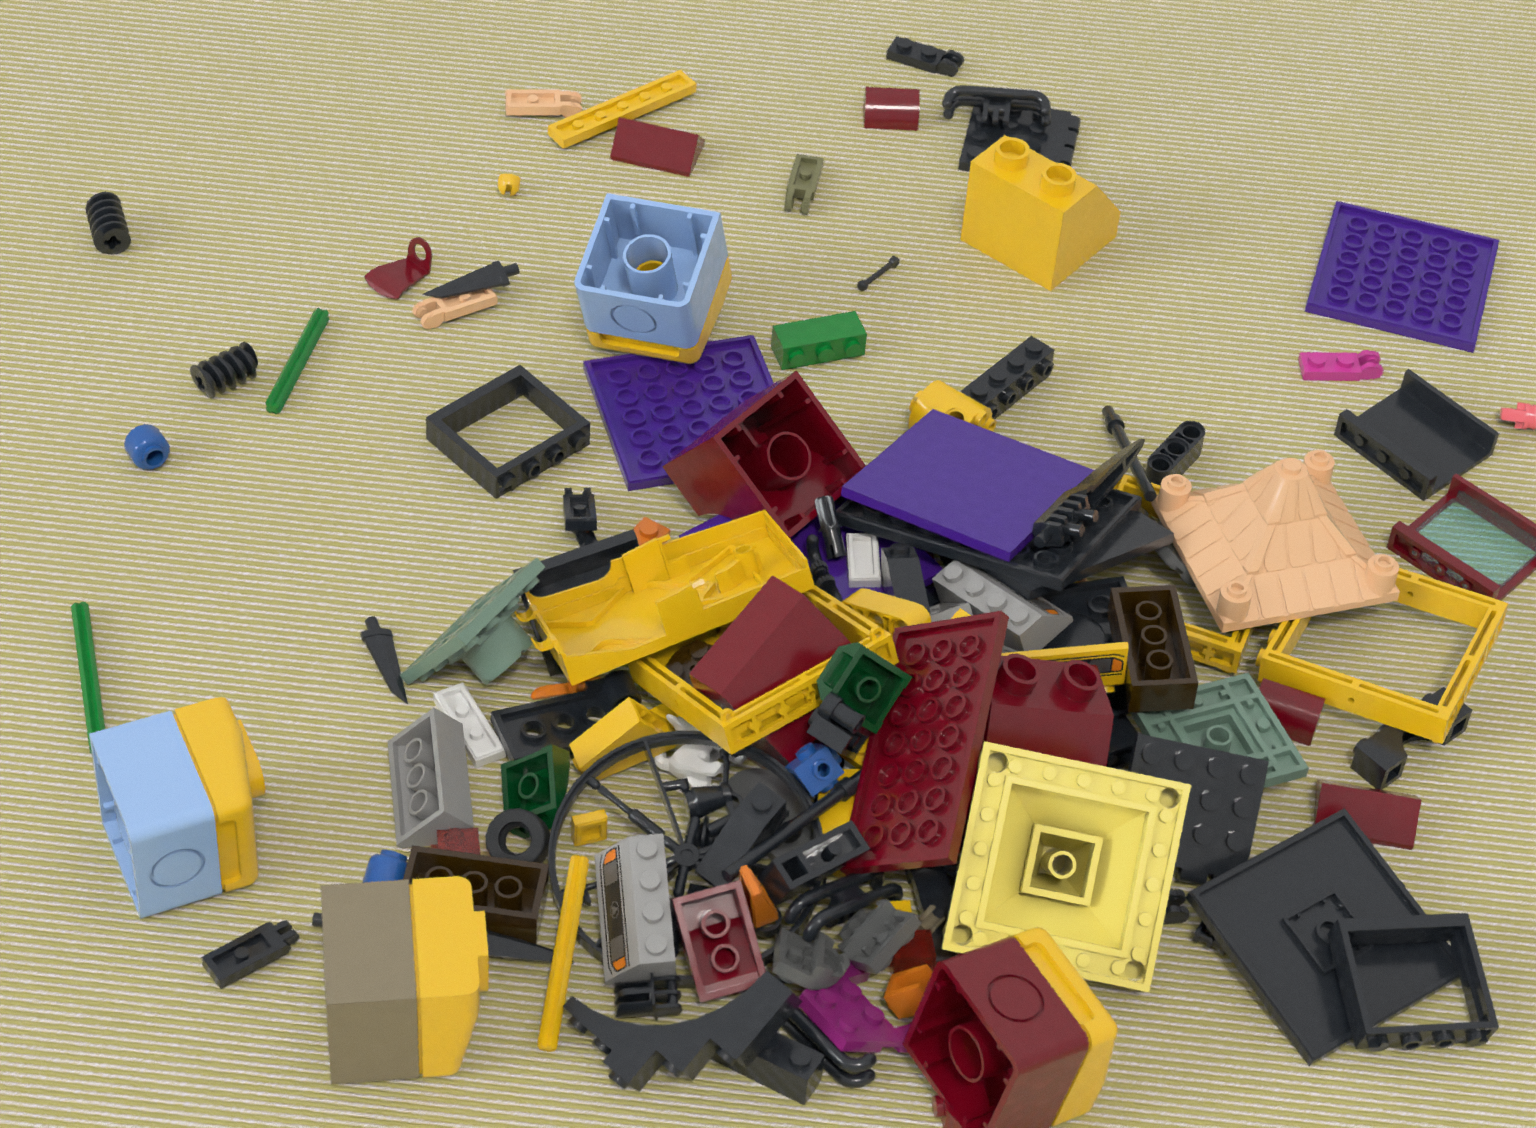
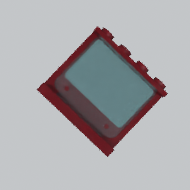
M1456 473L1452 477L1448 493L1413 523L1407 526L1403 522L1398 521L1392 526L1386 548L1433 579L1501 601L1536 570V524Z

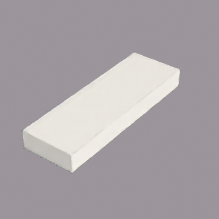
M463 682L433 693V701L438 709L463 724L465 750L475 768L506 757V752L498 736Z

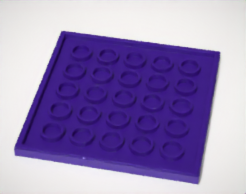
M1336 201L1305 312L1473 353L1500 240Z
M754 335L709 341L706 343L700 359L693 364L637 354H625L583 361V370L628 491L674 484L662 466L745 400L774 384Z

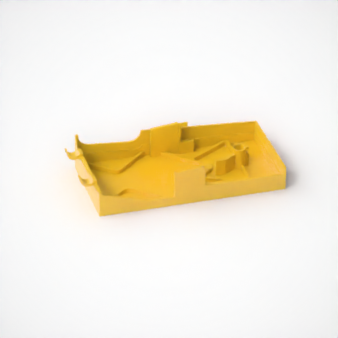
M762 510L668 541L671 539L669 534L660 538H654L622 554V557L610 560L609 572L599 580L544 597L533 596L529 591L527 593L524 592L529 609L524 613L515 611L514 614L522 622L534 620L537 632L543 642H536L531 638L532 643L539 651L549 650L566 678L573 686L734 621L772 575L800 593L814 589L815 585L807 558L766 510Z

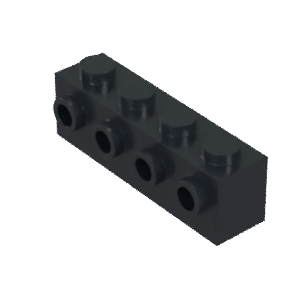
M1031 335L960 392L989 407L992 411V419L995 420L1050 376L1054 367L1053 356L1055 349Z

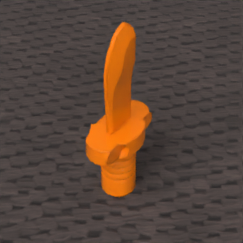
M600 676L573 686L570 682L544 685L531 693V699L539 700L584 691L585 682L600 679Z

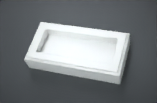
M846 533L849 587H881L878 536L868 533Z

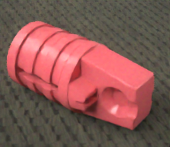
M1517 402V409L1501 407L1499 418L1501 420L1514 421V428L1535 430L1536 405Z

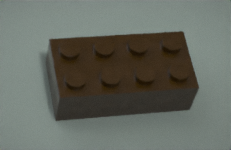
M1176 585L1111 588L1107 616L1113 643L1128 642L1129 647L1125 682L1122 684L1128 712L1194 709L1198 679Z
M412 845L403 880L409 879V885L412 884V879L464 877L470 882L472 887L473 911H485L486 930L537 944L549 891V864Z

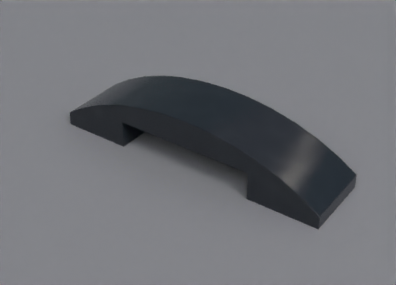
M943 866L904 869L908 884L912 883L921 915L930 905H934L936 908L932 913L938 918L945 917V920L933 933L925 932L924 939L932 966L940 961L962 954L941 948L943 927L948 919L953 894Z

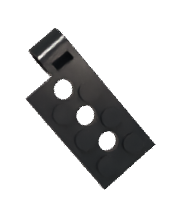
M617 670L607 674L604 678L585 682L584 691L491 711L490 721L509 761H515L540 751L543 747L551 744L568 750L570 755H572L569 744L598 722L588 719L589 716L603 718L628 697L640 704L642 703V698L629 673L624 670ZM558 723H565V724H567V725H569V726H572V727H570V728H561V727L557 726V724H558ZM535 730L541 734L533 736L527 734L526 731Z

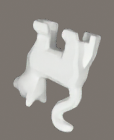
M670 714L666 716V719L673 725L675 731H699L680 716L676 717ZM683 744L671 758H666V752L653 757L656 766L661 770L671 772L677 779L688 778L691 788L717 786V783L711 784V780L717 774H723L724 770L723 764L716 761L720 758L719 751L722 748L714 746ZM730 755L728 758L729 761L741 765L747 757L742 755L735 758Z

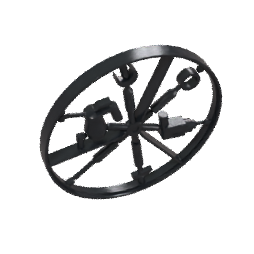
M701 731L663 732L636 739L610 751L585 770L565 795L556 813L550 833L548 846L549 875L552 893L559 913H561L565 889L560 890L556 874L558 838L571 806L587 786L597 790L624 811L628 819L647 835L663 834L664 846L674 853V856L666 858V867L669 868L667 870L668 883L677 873L673 895L676 898L684 895L689 871L696 870L712 844L701 848L695 846L700 818L725 807L728 815L707 824L709 835L713 837L720 834L735 811L733 801L737 802L738 805L743 801L742 796L735 793L728 783L730 769L728 757L731 754L723 748L719 751L720 759L724 761L723 781L719 782V785L692 787L691 789L688 778L662 783L650 749L677 744H698L722 748ZM750 744L731 755L735 758L744 755L773 772L795 794L804 810L813 805L799 781L780 762L766 752ZM644 751L678 843L665 835L666 832L647 818L638 809H631L606 787L601 786L596 777L615 763ZM679 789L683 792L685 808L690 818L685 843L666 792ZM786 810V818L789 817V810ZM818 817L811 822L815 838L823 835ZM788 820V821L784 822L782 825H780V826L777 828V830L780 829L781 827H783L785 824H787V823H788L789 821H791V820ZM802 830L784 843H792L798 840ZM756 863L749 869L752 870L755 876H758L767 865ZM823 880L815 884L813 888L821 886ZM596 881L585 885L583 903L589 907L592 906L588 891L597 888ZM818 902L806 907L789 931L800 935L810 920ZM670 905L676 957L679 954V949L682 948V944ZM777 906L775 908L779 918L776 920V925L767 928L759 927L757 929L754 927L755 934L761 937H772L779 933L782 915ZM578 925L577 941L593 957L603 963L601 938L595 943ZM775 945L761 954L764 967L773 961ZM676 973V976L680 977V984L677 986V989H695L692 975H677Z

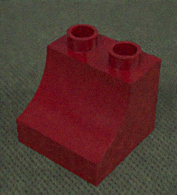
M796 370L745 400L662 467L698 516L718 514L735 520L766 510L784 533L791 538L818 515L815 499L831 495L835 501L841 496L842 486L866 465Z

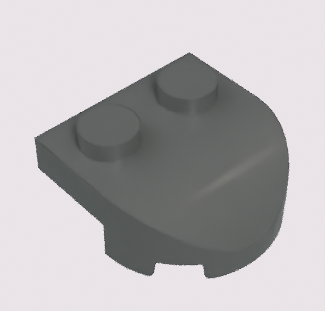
M887 899L878 900L876 902L878 907L869 913L863 909L859 910L847 921L840 931L843 942L837 946L843 953H847L850 962L859 970L878 974L886 969L892 962V957L895 953L913 939L914 932L922 924L914 913L896 910Z
M781 927L775 938L772 972L777 974L784 982L796 983L811 990H820L834 985L843 977L850 965V959L847 953L839 955L833 949L835 941L821 931L818 932L813 942H806L802 936Z

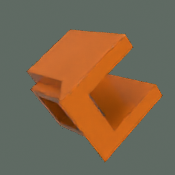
M928 964L891 975L883 998L888 1008L895 1013L898 1019L910 1018L915 1015L932 975V970Z

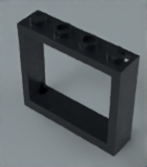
M518 365L427 416L426 439L497 499L590 445V422L524 367ZM521 396L526 397L564 429L498 468L457 434L462 429Z
M1468 913L1337 919L1327 933L1355 1049L1368 1048L1371 1052H1378L1388 1047H1402L1404 1050H1413L1422 1045H1435L1436 1048H1447L1454 1044L1468 1043L1469 1046H1480L1487 1043L1499 1028ZM1450 941L1471 1022L1371 1027L1351 946Z

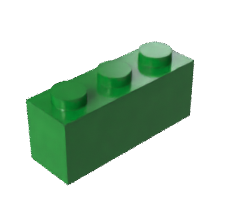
M856 311L773 325L771 349L781 370L864 356L867 333Z

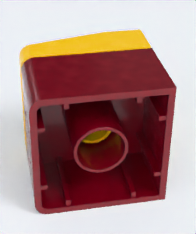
M1034 927L938 962L935 965L902 1045L944 1103L945 1099L953 1111L954 1107L946 1080L965 1078L969 1082L984 1081L990 1106L964 1116L963 1121L965 1124L992 1112V1118L983 1123L985 1128H1050L1051 1125L1056 1126L1088 1113L1092 1109L1105 1083L1118 1028L1114 1019L1051 935L1043 928Z

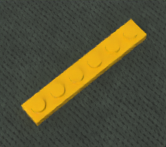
M678 70L548 125V135L565 149L616 127L619 117L632 120L696 93L697 84L682 70Z

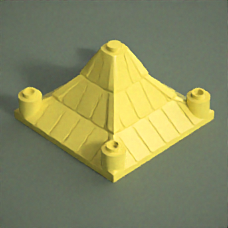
M983 742L948 919L943 927L941 948L965 953L1025 930L1040 927L1051 935L1083 979L1149 992L1191 785Z

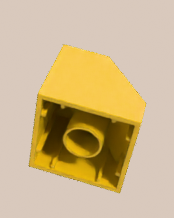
M1004 135L971 161L960 240L1047 290L1052 291L1116 238L1121 211L1097 185L1077 175L1075 170L1069 165L1055 163L1030 149L1025 141Z

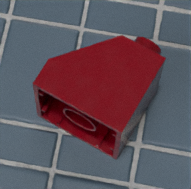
M772 575L691 670L689 676L693 688L722 709L730 708L734 711L831 658L839 646L851 644V642L802 593ZM814 709L751 745L766 752L785 767L797 758L795 753L808 743L813 745L815 743L826 744L807 733L810 727L808 721L815 711ZM747 757L748 760H750L760 768L767 769L758 762Z
M1021 654L1001 656L981 751L983 742H989L1106 767L1114 714L1097 665H1090L1081 660L1060 662L1031 659ZM977 764L976 774H975L974 783H973V788H972V792H971V797H970V801H969V806H968V811H967V817H969L970 806H971V802H972V797H973V792H974L975 783H976V777H977V772H978V764ZM966 826L963 829L962 836H965Z

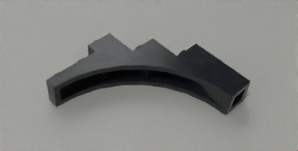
M766 971L744 993L725 1006L699 1018L674 1024L640 1025L618 1021L593 1011L573 996L563 1005V1008L572 1015L568 1021L583 1034L589 1030L597 1037L593 1043L608 1055L603 1062L612 1069L608 1076L624 1090L630 1085L640 1092L662 1065L677 1078L683 1073L691 1080H694L715 1053L731 1066L737 1061L747 1069L803 1001L771 973Z

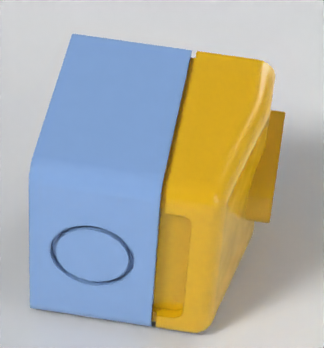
M606 194L574 280L588 339L593 346L686 364H693L700 359L720 314L732 280L721 213Z
M216 697L174 709V715L170 710L89 734L102 824L140 919L220 895L222 890L226 893L249 886L258 878L259 869L252 799L266 794L265 781L258 757L241 719H236L229 701L224 697Z

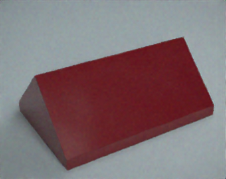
M619 117L610 160L690 177L705 145V139L698 134Z
M1317 779L1313 825L1345 808L1371 843L1413 850L1422 800L1415 795Z

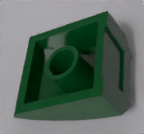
M856 642L837 648L817 679V685L822 701L833 691L844 698L845 704L861 715H865L862 726L877 734L886 715L913 677Z
M551 744L543 747L540 751L515 761L501 764L504 811L516 808L530 811L540 817L546 823L548 829H551L556 813L567 793L570 770L569 751ZM517 827L510 831V833L524 839L531 837L529 832L522 827Z

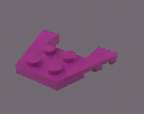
M850 962L843 977L834 985L820 990L806 989L801 993L799 998L803 1002L799 1007L841 1052H880L883 1047H894L898 1053H908L902 1043L911 1023L894 1027L884 1017L883 1011L874 1006L862 994L859 986L856 985L866 982L871 973L857 969Z

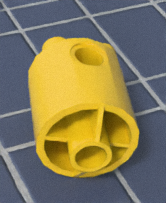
M940 380L931 382L923 391H918L909 406L911 411L908 423L909 429L932 409L992 432L997 423L996 420L992 419V411L989 407Z

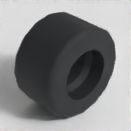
M521 808L507 809L498 814L489 824L485 838L486 849L490 856L542 863L547 858L550 831L546 823L536 814ZM522 827L529 832L531 843L526 851L515 854L508 849L506 837L512 829Z

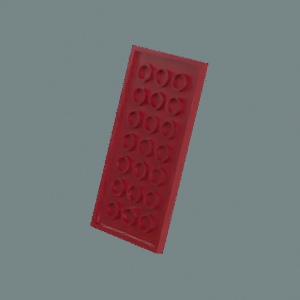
M1003 611L894 629L893 641L899 660L895 666L913 678L907 687L902 690L883 720V724L877 734L871 732L850 821H853L870 847V850L839 869L845 875L956 864L1009 616Z

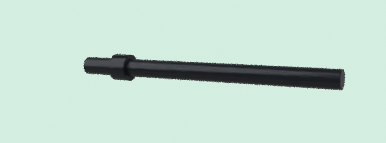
M1105 406L1102 409V414L1105 418L1104 424L1108 432L1114 436L1120 450L1131 444L1124 431L1125 424L1120 415L1115 413L1112 406ZM1137 456L1129 468L1145 500L1149 502L1154 501L1157 494Z
M862 769L849 778L844 777L833 785L832 791L721 872L724 880L727 882L733 881L739 876L741 866L747 864L749 868L838 802L847 801L854 796Z

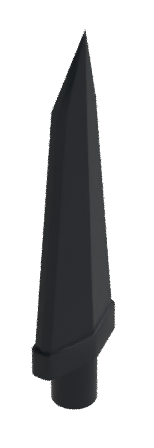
M499 260L494 261L485 267L421 295L443 299L501 286L505 287L510 285L508 277L520 273L517 263L503 267Z
M368 617L365 620L367 630L360 633L362 641L367 646L391 693L408 704L403 679L399 676L401 671L391 629L381 628L377 617Z

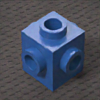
M808 743L801 747L795 753L797 758L785 766L810 797H814L820 791L825 793L834 788L833 785L838 782L837 778L845 773L839 765L842 762L839 754L829 746L818 743L814 745Z

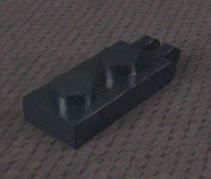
M287 920L281 921L276 925L272 922H267L202 956V966L218 987L222 989L286 955L291 950L290 945L296 943L300 936L296 930L292 929V925Z

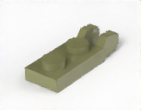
M802 154L796 155L787 185L784 211L791 212L794 206V197L803 199L801 213L808 215L811 200L814 201L824 158Z

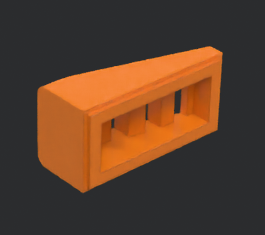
M747 864L741 866L739 878L742 883L753 927L757 929L778 920V912L761 882Z

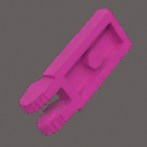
M1363 350L1358 354L1347 352H1300L1298 357L1304 381L1374 380L1384 374L1383 366L1379 364L1380 355L1373 350Z

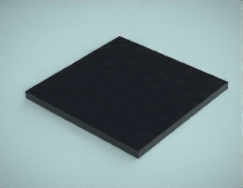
M1345 808L1193 889L1185 897L1308 1066L1313 1065L1353 1041L1327 933L1337 919L1426 915ZM1447 941L1351 946L1371 1027L1382 1025L1460 979L1452 948Z

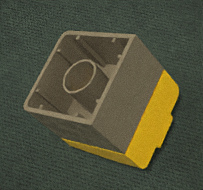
M454 876L412 879V884L410 885L409 879L321 885L325 997L331 1085L419 1078V1074L426 1078L451 1076L457 1073L462 1065L480 1011V992L489 990L485 911H473L470 882L464 877Z

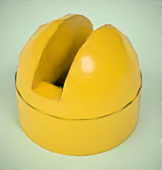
M500 174L497 184L499 192L502 195H505V191L510 192V197L514 196L519 191L521 178L513 174Z

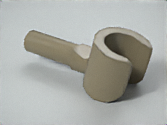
M930 905L918 918L922 924L914 932L915 935L921 931L933 933L945 920L944 916L938 918L932 913L936 908L934 905Z

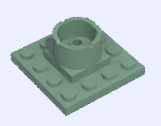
M536 557L478 598L399 676L407 685L418 678L423 682L435 671L441 670L447 663L453 665L462 659L485 685L498 677L521 656V652L524 653L533 644L531 637L511 615L520 607L517 604L520 601L519 597L524 592L527 593L540 581L537 575L545 568L542 562Z
M1249 672L1198 685L1194 709L1130 712L1144 735L1269 761L1264 788L1307 777L1309 767Z

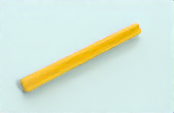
M573 855L570 858L537 1042L538 1049L542 1051L554 1052L558 1045L564 1010L563 1005L566 999L589 868V859L586 856Z

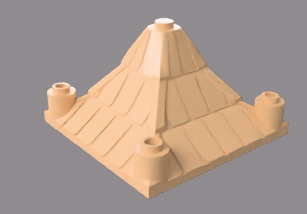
M1313 450L1308 452L1304 457L1303 463L1296 458H1285L1276 461L1241 482V484L1234 483L1191 492V482L1180 474L1168 475L1162 479L1159 494L1152 501L1151 505L1162 525L1174 533L1173 545L1222 633L1398 601L1400 591L1395 582L1399 571V564L1389 555H1375L1369 547V543L1358 529V525L1331 483L1335 461L1326 451Z

